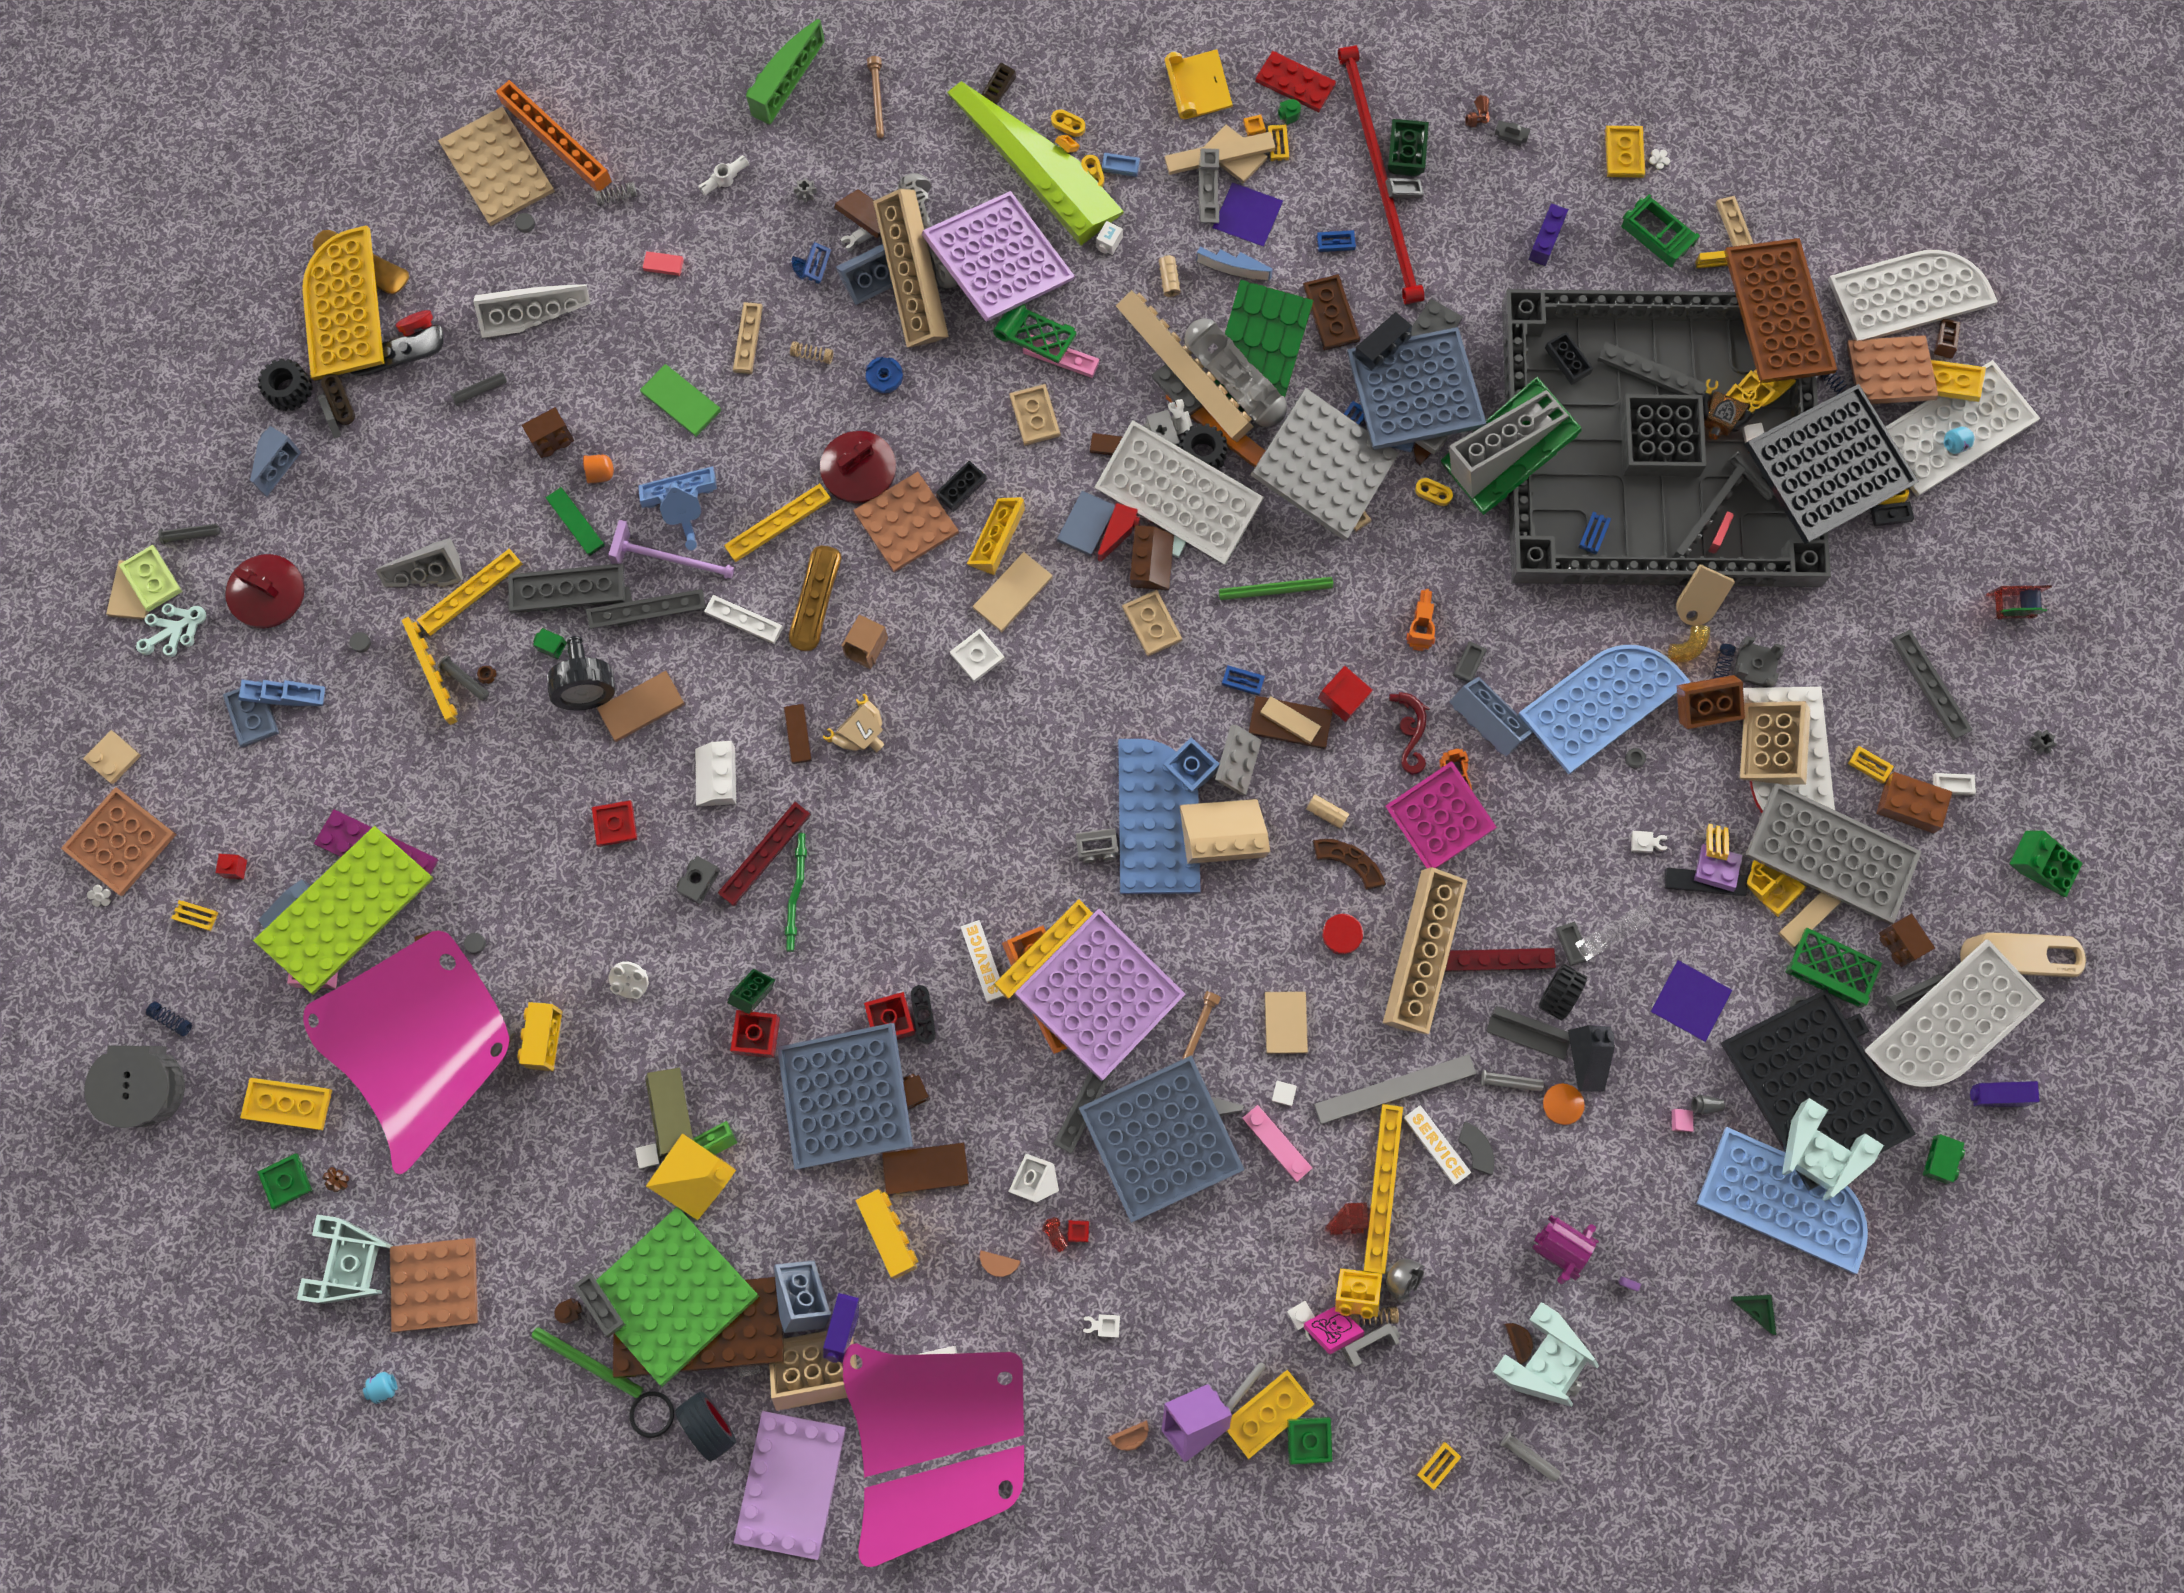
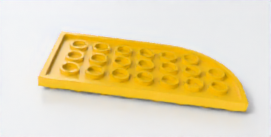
M365 225L343 231L328 239L314 253L304 273L302 286L310 375L314 381L320 380L329 374L340 375L384 364L370 228Z

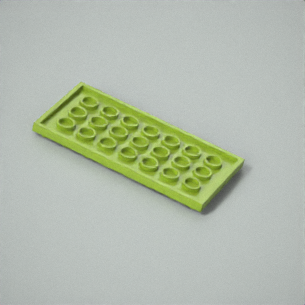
M374 826L253 941L314 995L433 880V877Z

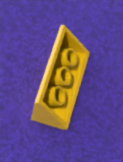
M1022 497L997 499L967 562L969 566L995 575L1024 513L1025 505Z

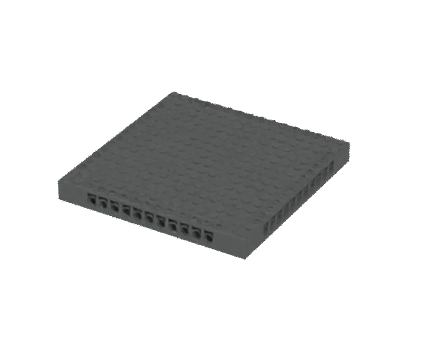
M1506 290L1502 301L1505 404L1538 377L1582 427V432L1574 440L1558 451L1557 455L1508 494L1511 583L1686 586L1699 564L1735 581L1733 586L1822 587L1831 577L1828 532L1804 544L1776 496L1767 501L1745 477L1738 487L1735 485L1732 487L1731 490L1734 493L1729 500L1726 501L1724 499L1722 501L1723 508L1718 515L1713 514L1711 516L1713 522L1707 530L1704 528L1701 530L1700 533L1703 535L1697 544L1692 543L1690 545L1692 551L1687 558L1685 556L1672 558L1736 470V467L1731 462H1727L1736 452L1740 451L1741 457L1765 482L1766 480L1744 445L1742 429L1732 432L1731 429L1727 428L1728 422L1716 417L1712 420H1704L1702 395H1678L1597 361L1605 342H1608L1704 383L1711 379L1709 385L1712 387L1715 386L1717 380L1718 387L1712 391L1713 397L1709 405V409L1715 411L1717 405L1726 400L1724 396L1734 384L1738 385L1750 370L1754 372L1756 369L1735 292ZM1565 332L1569 334L1593 367L1590 375L1572 385L1545 349L1547 342ZM1816 376L1795 379L1796 382L1779 398L1764 407L1761 406L1755 409V414L1748 425L1762 423L1765 433L1817 406ZM1732 401L1736 408L1734 419L1738 422L1745 410L1750 408L1751 405ZM1713 427L1721 429L1719 436L1711 433ZM1727 511L1733 513L1734 517L1720 548L1715 554L1709 552L1708 550ZM1593 512H1596V515L1599 516L1600 514L1604 515V518H1611L1597 555L1578 548ZM1595 519L1584 543L1587 546L1597 524ZM1601 522L1593 542V548L1596 547L1605 523Z

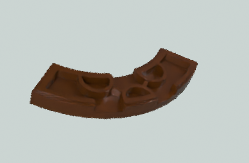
M1335 839L1312 841L1317 861L1334 860L1349 866L1359 875L1366 890L1386 885L1376 863L1358 847Z

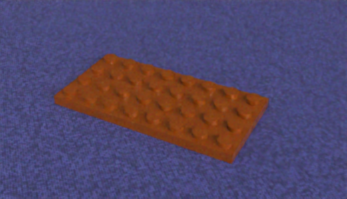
M1800 238L1726 247L1724 253L1760 383L1835 374L1837 366Z

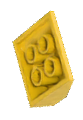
M682 1133L646 1187L698 1220L724 1189L736 1169Z

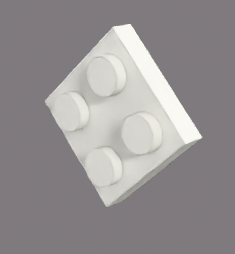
M978 629L950 651V655L974 683L1005 659L1003 654L981 629Z

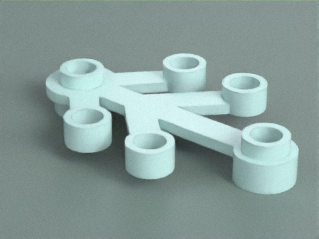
M167 603L162 607V612L166 616L176 615L184 618L179 621L158 618L154 614H148L145 617L146 624L151 627H166V629L149 639L139 640L136 645L137 651L142 655H150L154 651V645L171 636L169 644L163 647V653L168 657H174L177 654L176 648L179 638L180 642L186 647L194 644L197 625L203 623L206 619L205 610L200 606H193L189 610L180 609ZM198 612V615L193 617L194 613ZM188 626L186 634L180 637L182 629ZM190 638V640L187 643H185V639Z

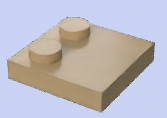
M110 730L83 760L108 782L114 784L141 755L114 731Z

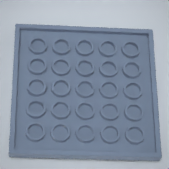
M1458 327L1412 336L1408 342L1402 343L1393 355L1386 357L1381 366H1376L1372 371L1355 358L1356 348L1347 349L1348 359L1373 450L1476 430L1487 424Z
M894 1023L777 1047L794 1170L913 1147Z
M1192 1055L1079 1107L1131 1223L1245 1170Z

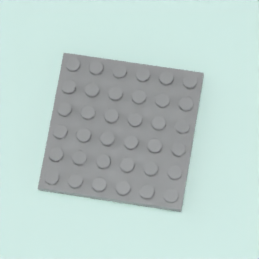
M1305 388L1250 475L1346 541L1399 453L1391 447L1373 450L1367 430Z

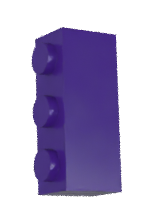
M1551 203L1528 260L1546 266L1569 209Z

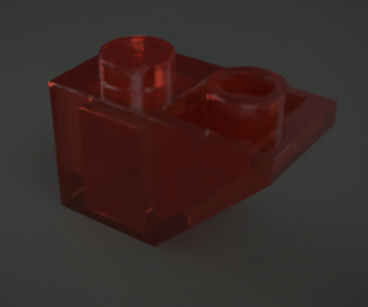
M1367 1202L1344 1204L1325 1226V1231H1330V1235H1341L1345 1230H1351V1234L1364 1233L1363 1230L1369 1228Z

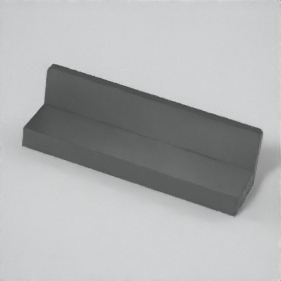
M1498 1006L1493 1009L1486 1030L1490 1034L1562 1060L1565 1059L1570 1044L1567 1031Z

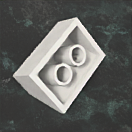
M732 741L710 742L696 748V806L736 804L735 746Z

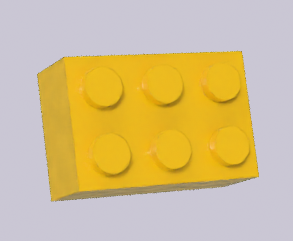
M528 1002V1008L524 1010V1020L526 1022L525 1028L521 1030V1040L523 1042L522 1048L518 1050L517 1058L519 1064L528 1069L554 1071L562 1010L554 1004Z

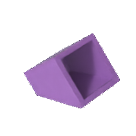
M1209 1384L1165 1403L1162 1432L1182 1460L1186 1462L1230 1428L1232 1414L1230 1409L1221 1402L1218 1393L1213 1391Z

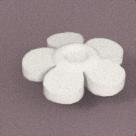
M1654 149L1651 152L1652 157H1650L1649 162L1652 165L1656 163L1655 167L1657 169H1662L1664 165L1670 163V159L1666 157V150L1663 149L1659 152L1657 149Z
M95 885L93 891L90 890L87 893L89 899H94L92 904L96 907H99L101 904L107 906L111 902L108 898L111 895L110 890L104 889L102 891V886Z

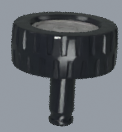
M572 636L567 639L569 659L553 666L547 674V688L552 704L558 708L572 711L599 707L609 702L615 694V680L611 666L601 659L585 657L582 644L583 639L579 636Z

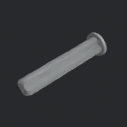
M1484 1069L1481 1074V1086L1489 1084L1539 1092L1544 1088V1081L1539 1079L1489 1073Z
M1509 1431L1500 1443L1501 1447H1507L1551 1481L1555 1482L1559 1479L1561 1472L1513 1437L1511 1435L1512 1432Z

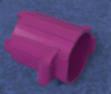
M1551 1215L1548 1218L1551 1223L1549 1222L1541 1233L1538 1232L1534 1239L1538 1245L1535 1244L1532 1246V1249L1563 1269L1561 1275L1557 1278L1559 1284H1564L1570 1277L1576 1281L1581 1276L1579 1273L1588 1262L1596 1244L1599 1242L1591 1237L1596 1231V1227L1590 1224L1581 1233L1558 1217L1555 1218Z

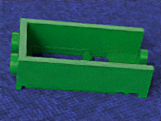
M1650 194L1644 199L1640 198L1635 204V208L1632 211L1628 210L1622 218L1624 221L1621 227L1671 268L1680 256L1683 257L1687 253L1691 245L1693 247L1696 245L1700 237L1698 233L1695 234L1651 198ZM1646 208L1667 225L1661 233H1657L1656 237L1634 220ZM1671 228L1677 234L1664 245L1658 239H1661L1662 235Z

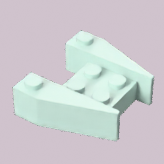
M1809 1098L1800 1104L1791 1120L1782 1174L1785 1176L1793 1172L1794 1169L1827 1189L1822 1198L1823 1201L1833 1198L1875 1162L1884 1145L1867 1134H1863L1855 1139L1850 1150L1846 1149L1817 1130L1828 1110Z
M317 1215L312 1236L333 1239L323 1281L302 1278L297 1300L326 1304L382 1294L381 1290L369 1289L378 1248H390L393 1245L344 1219Z
M1541 1302L1529 1320L1535 1328L1546 1334L1547 1337L1526 1367H1523L1505 1354L1493 1372L1499 1380L1515 1391L1572 1407V1401L1565 1394L1587 1362L1596 1368L1599 1365L1561 1315Z

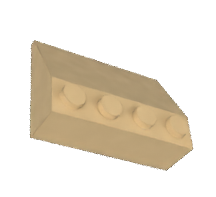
M1806 701L1745 703L1740 779L1783 785H1806L1810 708Z
M1257 799L1180 805L1187 864L1264 858L1270 853L1268 832Z
M828 1331L784 1339V1363L769 1364L771 1399L776 1411L848 1398L844 1387L845 1384L843 1383V1363H833L823 1358V1346ZM852 1337V1340H851L850 1345H851V1344H854V1339H853V1337ZM855 1354L852 1355L850 1363L853 1368L858 1369Z

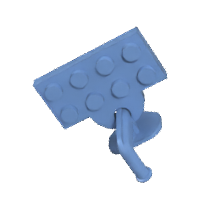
M713 466L639 485L641 507L652 508L661 503L660 511L663 520L667 524L675 525L682 523L687 539L685 546L688 550H694L697 547L691 525V520L697 519L701 514V507L697 496L699 493H710L717 489Z

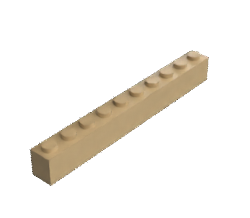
M1131 290L1116 307L1234 441L1238 442L1254 427L1250 423L1251 417L1245 411L1242 413L1239 411L1238 407L1240 405L1233 398L1229 399L1226 396L1227 390L1221 384L1217 386L1214 382L1216 378L1210 371L1206 373L1202 369L1204 366L1198 358L1194 360L1191 356L1192 352L1186 348V345L1182 346L1179 343L1181 338L1175 332L1171 333L1168 330L1170 326L1163 318L1159 320L1156 317L1158 312L1151 305L1148 307L1145 304L1147 300L1140 292L1136 294Z

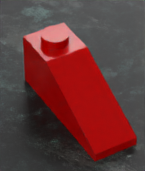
M1116 503L1098 552V561L1102 562L1132 534L1135 525H1139L1138 509Z

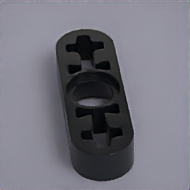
M917 985L911 990L917 1037L921 1043L930 1044L936 1038L930 994L925 986ZM918 990L926 993L922 999L923 1003L928 1002V1005L916 1007V1004H920L918 997H914L918 994ZM922 1009H926L929 1012V1017L926 1020L918 1018V1012ZM931 1022V1025H927V1029L929 1032H932V1035L926 1040L925 1037H921V1034L924 1033V1027H919V1024Z

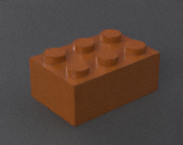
M1735 675L1676 685L1679 723L1687 729L1745 719L1743 681Z
M1893 772L1885 781L1876 814L1931 833H1936L1943 828L1953 791Z

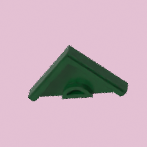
M1772 1295L1731 1297V1300L1767 1332L1771 1335H1777Z

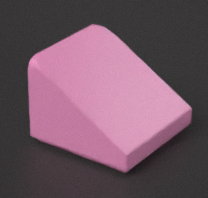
M1673 1109L1672 1131L1694 1132L1693 1111Z

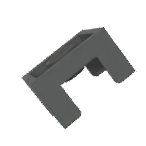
M1746 636L1740 643L1733 675L1743 682L1772 688L1778 681L1779 673H1776L1778 660L1784 653L1785 646L1774 644L1772 648L1752 644L1755 638Z

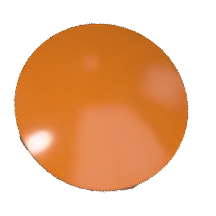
M1556 1084L1549 1088L1544 1096L1543 1107L1546 1116L1555 1123L1561 1125L1572 1124L1584 1112L1583 1096L1572 1085Z

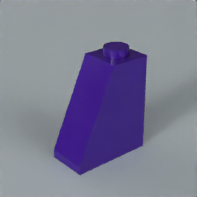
M2038 1081L1978 1083L1972 1086L1970 1099L1973 1101L1974 1106L1979 1107L2030 1106L2040 1102Z
M838 1293L823 1346V1358L830 1362L843 1363L845 1351L850 1346L859 1319V1298Z

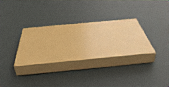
M1023 552L973 605V609L1000 632H1003L1053 578V575Z

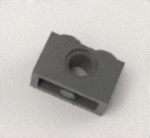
M696 856L694 860L692 859L687 866L688 871L684 877L682 876L679 879L676 890L680 895L701 905L720 873V869L716 865ZM695 876H701L699 883H692Z

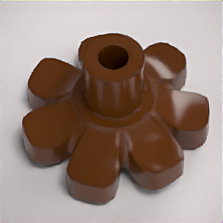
M331 1167L323 1174L322 1179L326 1181L324 1184L328 1190L338 1192L340 1189L345 1190L348 1187L346 1184L349 1181L348 1175L342 1176L344 1173L342 1170L338 1169L336 1171L334 1167Z

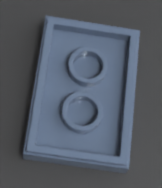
M1081 491L1057 541L1092 557L1109 524L1115 505Z
M240 688L223 694L241 748L279 734L270 704L238 700Z

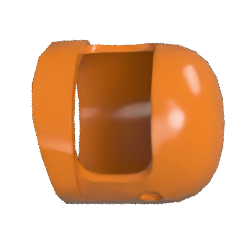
M604 454L583 455V466L588 484L611 480L614 474V467L609 456Z

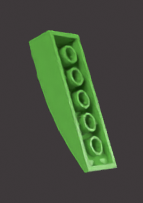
M816 19L790 39L774 55L763 71L757 75L755 83L746 93L751 116L771 125L825 42L821 20Z

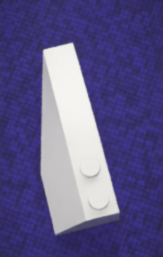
M587 284L526 288L475 295L473 302L482 338L520 333L527 328L542 324L544 321L559 317L561 314L590 304Z

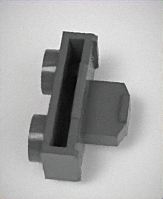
M1499 120L1494 135H1498L1500 140L1521 145V143L1527 142L1530 129L1513 122L1509 123Z

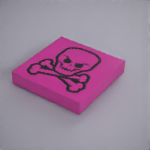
M1335 1307L1304 1323V1329L1329 1355L1364 1336V1330L1350 1316H1343L1339 1312H1335Z

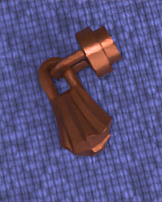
M1479 95L1476 97L1474 104L1477 107L1479 116H1477L1476 112L1467 114L1465 117L1466 126L1471 128L1476 127L1477 123L1482 122L1486 124L1489 122V98L1487 96Z

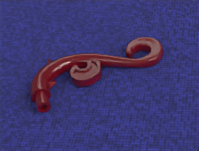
M1409 693L1389 694V702L1404 704L1407 709L1410 706L1417 715L1416 728H1412L1410 725L1415 723L1412 717H1404L1400 722L1401 732L1406 736H1413L1403 752L1401 766L1409 774H1419L1425 768V758L1420 753L1414 752L1412 755L1416 757L1417 764L1411 766L1407 762V757L1424 733L1426 727L1425 710H1430V708Z

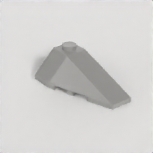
M450 538L432 543L375 569L384 587H407L408 584H420V586L438 584V586H447L463 580L459 554Z

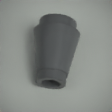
M1699 1094L1692 1098L1691 1107L1694 1113L1704 1115L1724 1111L1725 1103L1723 1099Z

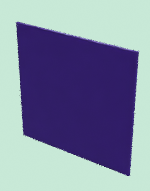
M1232 182L1219 211V224L1214 223L1212 228L1264 247L1283 200Z
M1677 960L1651 1012L1706 1042L1732 989Z

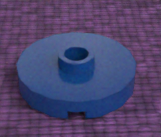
M878 357L872 360L866 368V382L875 392L890 393L896 390L902 383V367L893 358ZM883 374L888 375L886 378L881 377Z

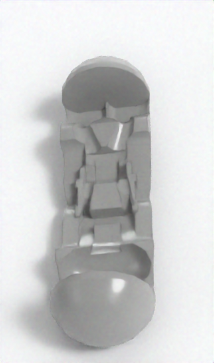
M911 173L902 177L898 184V189L915 190L924 230L932 227L925 208V203L929 199L928 192L931 189L930 181L919 173ZM928 244L937 286L941 288L957 286L958 283Z
M1202 318L1192 322L1187 328L1184 337L1186 348L1225 386L1227 391L1244 411L1253 418L1257 425L1271 427L1280 423L1287 411L1285 397L1280 395L1273 384L1248 362L1246 357L1234 345L1233 341L1220 330L1214 320ZM1214 343L1218 349L1211 354L1208 348Z

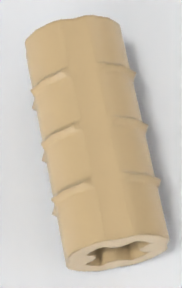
M1171 255L1161 257L1159 259V270L1164 295L1166 297L1179 295L1180 282L1178 280L1179 274L1177 273L1175 257Z
M1317 795L1313 796L1306 810L1340 829L1349 816V813Z

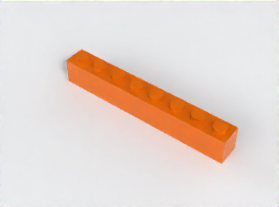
M508 80L496 91L501 103L595 191L599 190L601 192L612 182L607 169L514 83Z

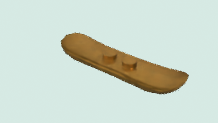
M322 230L314 238L312 244L314 251L316 252L323 243L338 233L331 230ZM373 254L376 287L389 294L400 292L409 280V272Z
M817 546L813 549L809 558L802 591L789 632L790 644L801 651H812L820 641L829 598L841 563V553L833 547Z

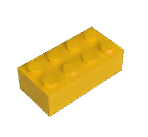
M877 1189L855 1200L890 1277L895 1280L917 1269L916 1263L919 1261L912 1249L909 1250L907 1244L910 1242L905 1231L899 1230L898 1225L901 1222L894 1211L891 1212L889 1208L892 1203L888 1194L882 1193Z

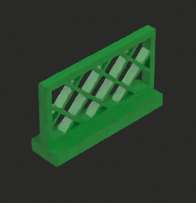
M1806 927L1785 973L1821 990L1827 989L1829 994L1862 1008L1869 1002V995L1882 963ZM1808 934L1816 938L1817 946L1809 948L1806 942ZM1829 944L1834 946L1837 954L1828 957L1824 946ZM1820 948L1824 959L1814 961L1811 950ZM1805 952L1811 962L1806 965L1797 961L1799 955ZM1847 953L1853 955L1856 963L1847 966L1843 955ZM1839 957L1843 968L1833 970L1830 959ZM1825 961L1830 972L1825 974L1819 972L1816 964ZM1866 962L1875 966L1873 973L1868 975L1865 974L1862 964ZM1858 966L1862 977L1852 979L1848 968ZM1844 970L1849 981L1844 983L1838 981L1835 973ZM1864 980L1866 985L1864 993L1857 990L1855 981Z

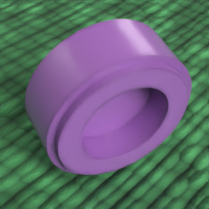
M1622 1276L1620 1277L1619 1285L1637 1292L1639 1291L1640 1283Z

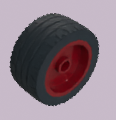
M701 1391L696 1393L675 1410L676 1417L684 1432L696 1449L709 1462L717 1459L736 1444V1438L730 1426L705 1393Z

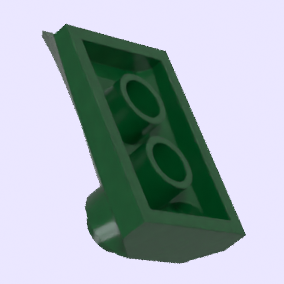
M1392 119L1387 165L1391 173L1419 176L1425 172L1429 122Z

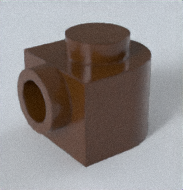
M570 1298L556 1306L554 1315L560 1323L570 1324L582 1319L580 1313L583 1310L579 1301Z

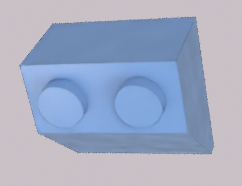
M1191 737L1163 765L1193 792L1206 784L1217 773L1220 763Z

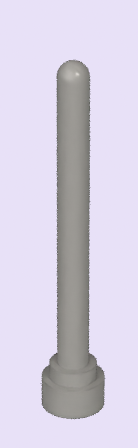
M1264 1363L1257 1364L1225 1406L1230 1411L1234 1409L1265 1370Z

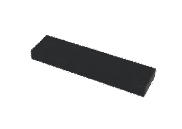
M1668 867L1665 869V889L1735 896L1747 895V875H1738L1736 889L1732 892L1694 881L1696 870Z

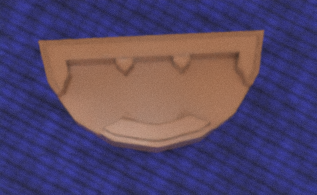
M980 1250V1261L983 1268L995 1277H1005L1012 1274L1021 1263L1019 1260Z
M1147 1420L1111 1435L1108 1439L1118 1449L1125 1451L1137 1449L1147 1438L1149 1430Z

